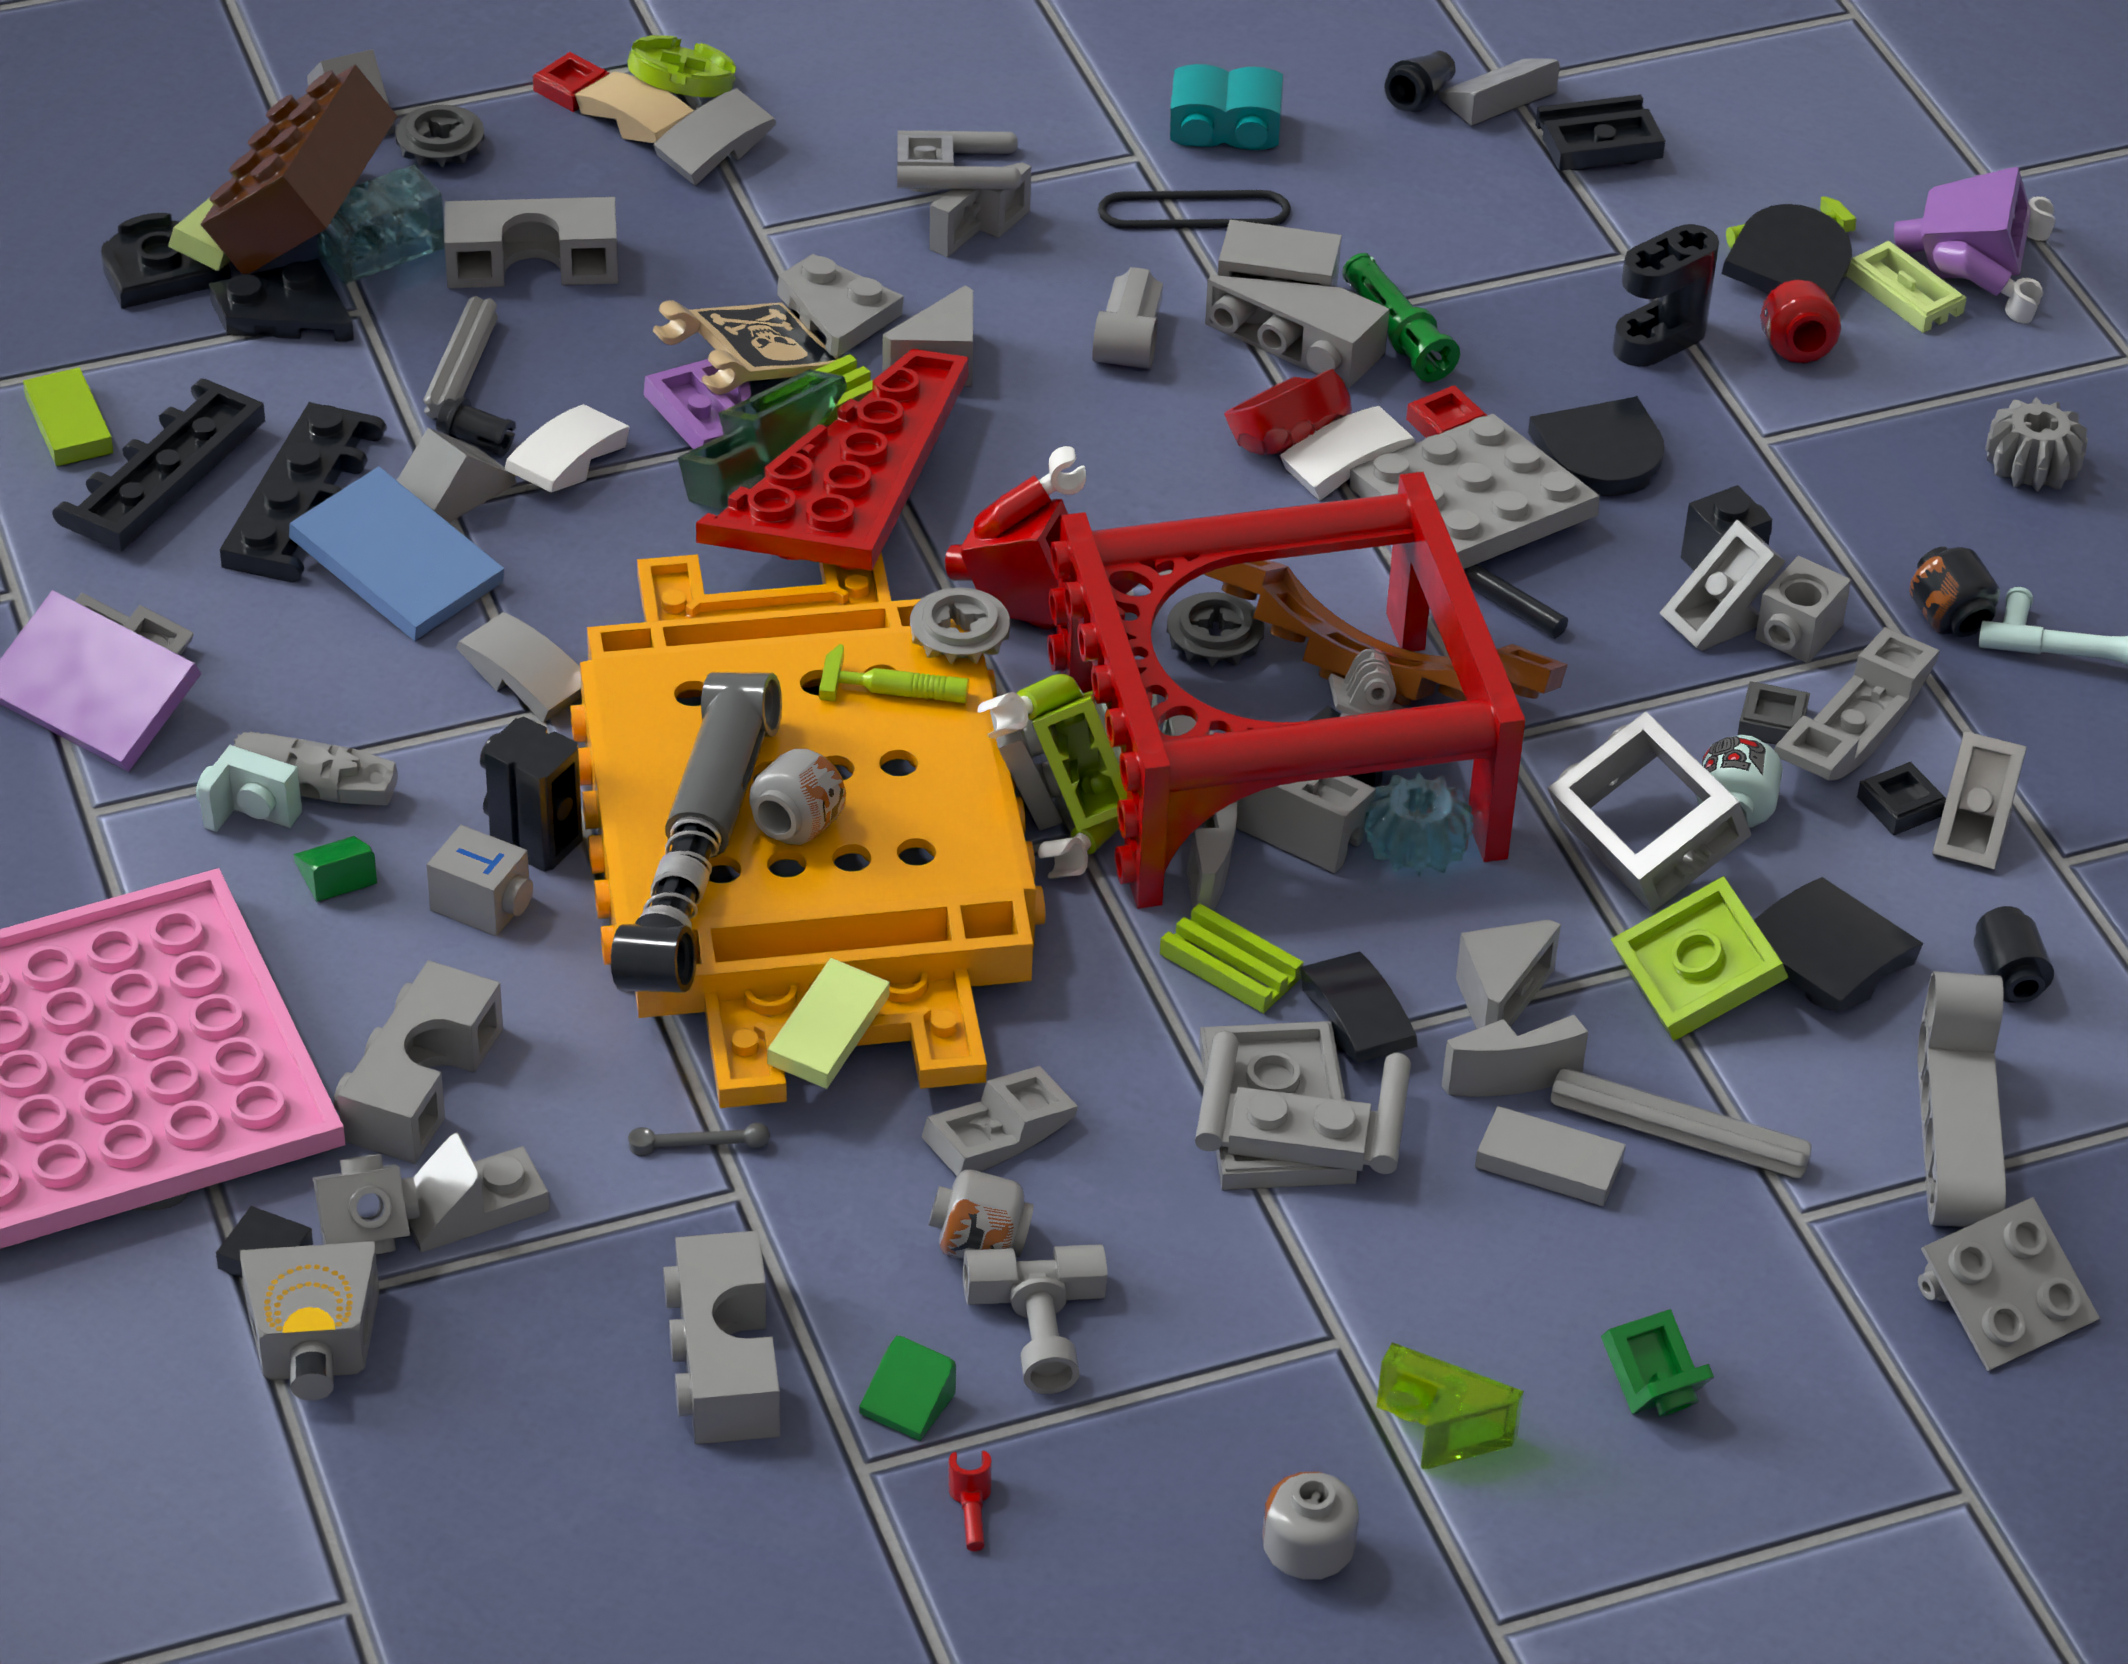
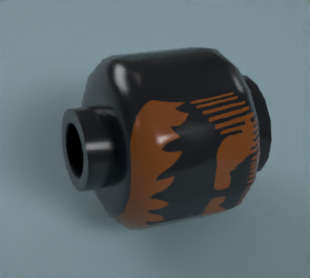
M1937 547L1927 552L1918 561L1917 571L1911 579L1909 588L1911 597L1933 630L1941 634L1954 633L1957 637L1973 635L1981 630L1982 621H1992L1996 614L1995 607L1998 604L2000 595L1999 586L1976 552L1965 547L1949 549L1947 547Z

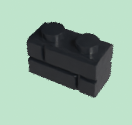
M524 716L518 719L515 718L500 733L492 735L481 751L480 765L483 769H486L487 784L483 812L489 816L490 836L526 849L528 851V864L546 872L553 870L583 841L578 742L555 731L548 734L547 727Z

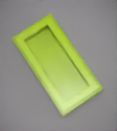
M80 367L23 380L25 398L55 466H62L114 453L111 434Z

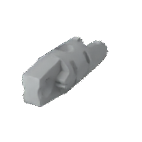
M252 731L248 733L243 732L241 735L238 734V738L233 739L235 744L233 746L297 766L300 795L304 797L337 803L388 805L397 785L398 772L394 761L353 748L267 733H254Z

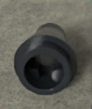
M1435 51L1430 55L1396 62L1390 68L1385 80L1384 88L1388 100L1394 107L1402 111L1418 112L1424 110L1445 83L1454 77L1456 72L1455 62L1444 51Z

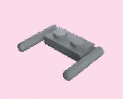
M898 130L897 188H909L917 192H935L941 189H1016L1021 182V174L1017 168L954 166L953 153L1012 154L1018 147V138L1013 132Z
M1221 1031L1213 1037L1195 1137V1144L1198 1148L1211 1152L1224 1146L1228 1147V1154L1357 1171H1363L1364 1164L1370 1165L1374 1171L1381 1174H1390L1397 1169L1411 1062L1406 1055L1393 1053L1385 1059L1378 1111H1371V1104L1245 1087H1237V1092L1231 1093L1239 1041L1236 1035L1229 1031Z

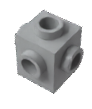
M381 1154L340 1160L342 1173L313 1177L323 1245L375 1241L376 1254L395 1251L394 1238L410 1236L408 1220L420 1218L414 1178L401 1179L400 1167L396 1164L383 1166ZM369 1193L376 1194L379 1200L377 1211L368 1217L359 1216L357 1212L359 1199Z

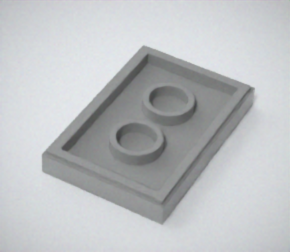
M1331 1021L1200 1027L1199 1047L1205 1080L1213 1037L1221 1031H1229L1236 1035L1239 1041L1231 1093H1236L1237 1087L1345 1100ZM1224 1146L1216 1150L1221 1190L1356 1184L1357 1170L1228 1154V1147Z

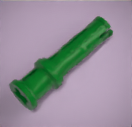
M1358 253L1347 260L1342 270L1343 279L1354 288L1359 296L1390 309L1388 321L1389 343L1397 353L1407 355L1411 359L1412 370L1420 380L1434 382L1451 373L1459 362L1460 347L1451 336L1441 334L1437 330V321L1433 315L1424 308L1414 307L1369 254ZM1431 350L1439 352L1442 356L1441 360H1438Z

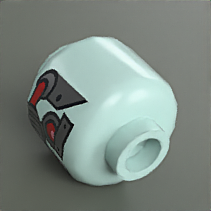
M1738 735L1726 737L1713 743L1703 755L1702 766L1740 802L1749 828L1767 821L1776 810L1783 772L1778 754L1768 744L1753 736ZM1696 795L1697 801L1700 805L1701 803H1703V801Z

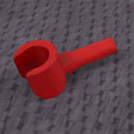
M986 1451L981 1452V1467L974 1470H965L957 1465V1452H953L949 1457L948 1491L955 1501L961 1503L962 1510L964 1511L966 1547L969 1551H980L984 1548L982 1508L983 1501L991 1494L992 1459Z

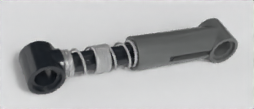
M712 672L707 675L704 681L701 698L702 723L665 825V835L668 841L665 845V855L659 862L651 885V898L645 903L643 912L635 924H622L614 934L611 949V972L617 989L621 991L685 993L690 990L693 984L697 952L695 937L692 932V923L689 919L694 918L698 913L696 905L703 898L709 881V875L712 872L709 858L723 853L728 846L764 738L775 736L779 729L782 717V692L780 682L774 673Z

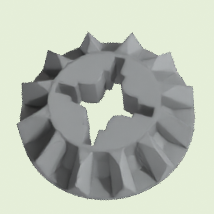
M971 588L942 589L925 596L914 606L910 615L912 643L924 646L927 658L945 655L950 665L958 658H968L977 664L982 653L997 655L1002 641L1009 639V613L998 599L983 591ZM951 619L955 621L956 625H960L963 630L970 631L960 633L957 628L950 627Z

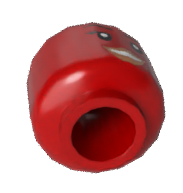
M1799 279L1784 282L1773 289L1763 302L1760 313L1762 330L1776 353L1786 360L1802 364L1817 361L1830 353L1838 342L1841 332L1840 314L1825 290L1815 283Z

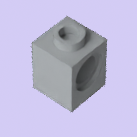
M1798 555L1762 594L1755 639L1809 663L1843 625L1851 579Z

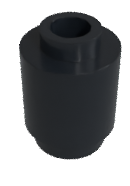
M2013 906L1992 909L1979 919L1976 924L1974 947L1985 975L2002 977L2003 1001L2023 1003L2040 996L2053 981L2054 969L2034 920L2025 915L2022 910Z

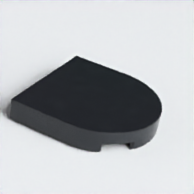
M1773 205L1761 209L1747 220L1724 261L1721 274L1768 293L1784 282L1797 279L1811 281L1823 288L1833 302L1847 275L1852 258V246L1845 230L1825 213L1803 205Z
M150 213L124 221L118 226V233L109 241L103 243L101 247L104 274L121 309L209 289V283L231 279L230 266L227 263L219 271H216L168 247L173 227L180 222L172 220L170 213Z
M1638 396L1530 416L1528 433L1537 448L1585 485L1597 488L1596 493L1598 495L1619 496L1639 491L1649 485L1650 478L1661 467L1664 454V440Z

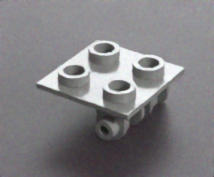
M1366 649L1361 651L1353 660L1344 679L1332 673L1329 677L1335 709L1342 711L1340 717L1406 708L1393 702L1396 695V686L1389 661L1385 654L1379 650Z
M2034 1197L1921 1248L1928 1261L1925 1273L1918 1277V1286L1921 1293L1928 1300L1936 1298L1943 1302L1949 1300L1987 1372L2100 1319Z

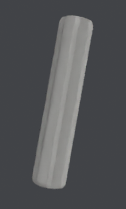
M475 296L468 300L423 399L427 405L424 412L430 419L438 417L439 411L447 399L457 400L463 397L498 319L495 312L497 304L493 299L483 300Z

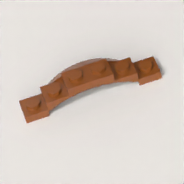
M1265 560L1231 565L1205 574V576L1222 581L1221 590L1227 594L1248 600H1256L1259 594L1253 618L1272 624L1271 634L1299 643H1304L1306 637H1309L1302 661L1321 667L1319 676L1326 680H1329L1331 673L1344 679L1353 660L1361 651L1376 649L1385 654L1389 661L1396 686V695L1393 702L1400 705H1410L1411 700H1418L1433 695L1436 683H1440L1438 692L1456 700L1467 701L1450 657L1409 651L1375 639L1356 629L1321 604L1296 578L1287 565ZM1514 644L1497 649L1515 695L1537 699L1539 693L1545 694L1561 688L1568 664L1531 652Z

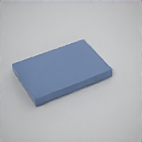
M379 466L292 521L289 527V538L413 641L418 640L503 583L504 568Z

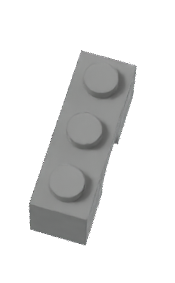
M615 197L445 201L444 243L448 288L505 287L504 276L507 268L511 264L527 258L546 259L556 264L561 271V285L618 283Z
M429 960L426 962L414 982H408L401 988L394 1011L383 1028L376 1027L371 1033L366 1044L364 1056L353 1073L346 1072L337 1085L334 1095V1108L336 1111H339L340 1120L344 1126L345 1142L416 1164L445 1119L442 1072L430 1069V1067L448 1065L475 1073L503 1030L500 982Z
M759 1230L675 1237L676 1266L663 1267L666 1308H680L681 1319L669 1320L672 1362L686 1361L687 1373L675 1374L678 1417L692 1416L695 1444L780 1437V1396L773 1337L738 1338L731 1336V1334L739 1331L766 1329V1283Z

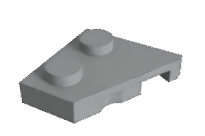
M811 254L781 273L778 278L777 295L790 309L798 312L800 315L799 320L809 331L821 330L826 336L825 350L836 358L902 316L903 295L882 286L877 280L862 277L836 265L833 260L827 257Z

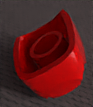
M1332 368L1312 379L1291 377L1232 407L1224 415L1239 447L1242 446L1248 452L1258 455H1273L1285 452L1309 435H1313L1315 431L1351 414L1352 406L1350 394L1344 380Z

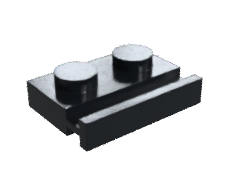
M1641 94L1537 107L1535 125L1537 129H1542L1543 141L1558 171L1584 170L1589 167L1622 163L1635 164L1640 161L1663 158L1665 139L1650 110L1644 109Z

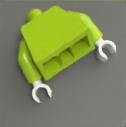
M1056 674L1023 688L1017 693L1010 692L982 702L977 709L978 713L990 709L996 717L997 729L987 734L991 739L1024 729L1027 726L1028 720H1032L1034 729L1076 826L1071 831V838L1044 841L1038 849L1039 858H1055L1054 869L1048 874L1049 879L1078 876L1085 872L1088 863L1087 854L1094 853L1119 830L1117 803L1118 800L1127 799V792L1124 790L1120 774L1119 760L1122 752L1119 747L1112 748L1109 744L1105 712L1102 704L1096 703L1093 690L1083 694L1073 677L1066 674Z

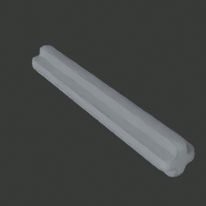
M1563 1068L1559 1071L1552 1087L1551 1102L1556 1107L1794 1179L1802 1178L1810 1161L1812 1144L1808 1140L1569 1068Z

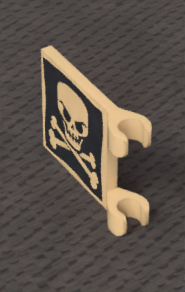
M668 300L660 305L659 312L671 321L664 326L656 325L653 328V332L667 345L680 343L697 332L703 336L715 349L709 354L708 361L719 371L711 376H702L701 381L713 393L718 395L726 394L747 381L800 377L839 359L830 355L825 350L826 346L782 302L688 310L678 302Z

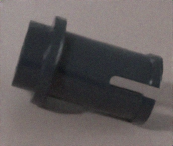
M460 397L457 400L449 398L443 403L437 417L436 429L438 432L487 449L502 457L510 449L515 437V433L508 432L507 430L514 431L516 423L510 419L505 420L471 407L469 399Z

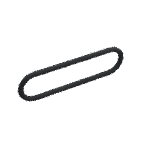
M1269 190L1122 191L1105 196L1099 202L1098 213L1103 221L1118 228L1228 227L1230 219L1121 220L1110 216L1106 211V207L1117 200L1267 198L1281 205L1282 212L1279 215L1271 218L1231 220L1277 225L1284 222L1290 215L1291 206L1288 200L1281 194Z

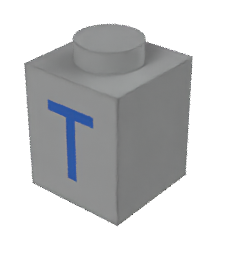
M460 825L426 864L430 911L494 936H498L514 915L519 916L526 910L533 894V882L529 879L528 851L526 849Z

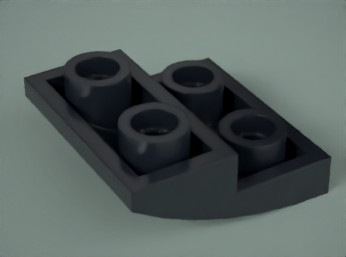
M1823 877L1789 893L1754 919V922L1783 963L1788 976L1787 980L1804 990L1805 996L1810 1002L1818 1007L1835 1012L1870 1000L1880 977L1914 965L1924 944Z

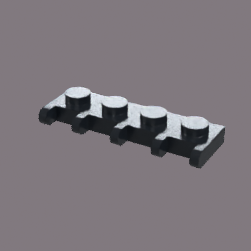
M199 379L191 387V393L196 401L189 408L181 411L174 407H168L159 415V422L164 428L161 433L148 444L137 439H132L122 450L128 462L112 476L102 472L92 474L86 480V487L91 495L79 506L66 501L61 502L53 509V518L60 526L122 552L265 422L264 403L210 380Z
M308 402L221 546V568L292 583L297 582L305 568L298 558L292 556L299 545L289 538L290 523L341 491L342 488L334 484L342 471L352 474H359L363 471L368 458L363 451L356 447L361 439L379 441L387 430L384 420L374 415Z

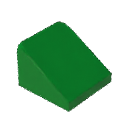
M355 836L293 854L294 862L316 902L377 884L375 854L369 845Z
M897 1335L888 1346L860 1403L859 1414L921 1441L956 1394L955 1361L939 1352Z

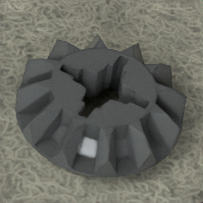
M431 105L416 109L399 121L395 132L396 145L400 146L403 158H416L420 166H425L431 162L439 163L442 169L447 162L453 161L458 164H465L467 156L480 153L481 142L485 140L484 126L480 118L467 109L452 105Z
M1205 592L1189 596L1178 602L1171 609L1167 619L1166 632L1170 634L1171 649L1185 651L1188 662H1194L1202 658L1208 660L1212 668L1217 661L1226 660L1232 665L1237 666L1242 655H1256L1259 642L1264 639V622L1253 618L1256 607L1245 599L1227 593ZM1213 622H1219V629H1222L1221 636L1209 635L1210 628H1213Z

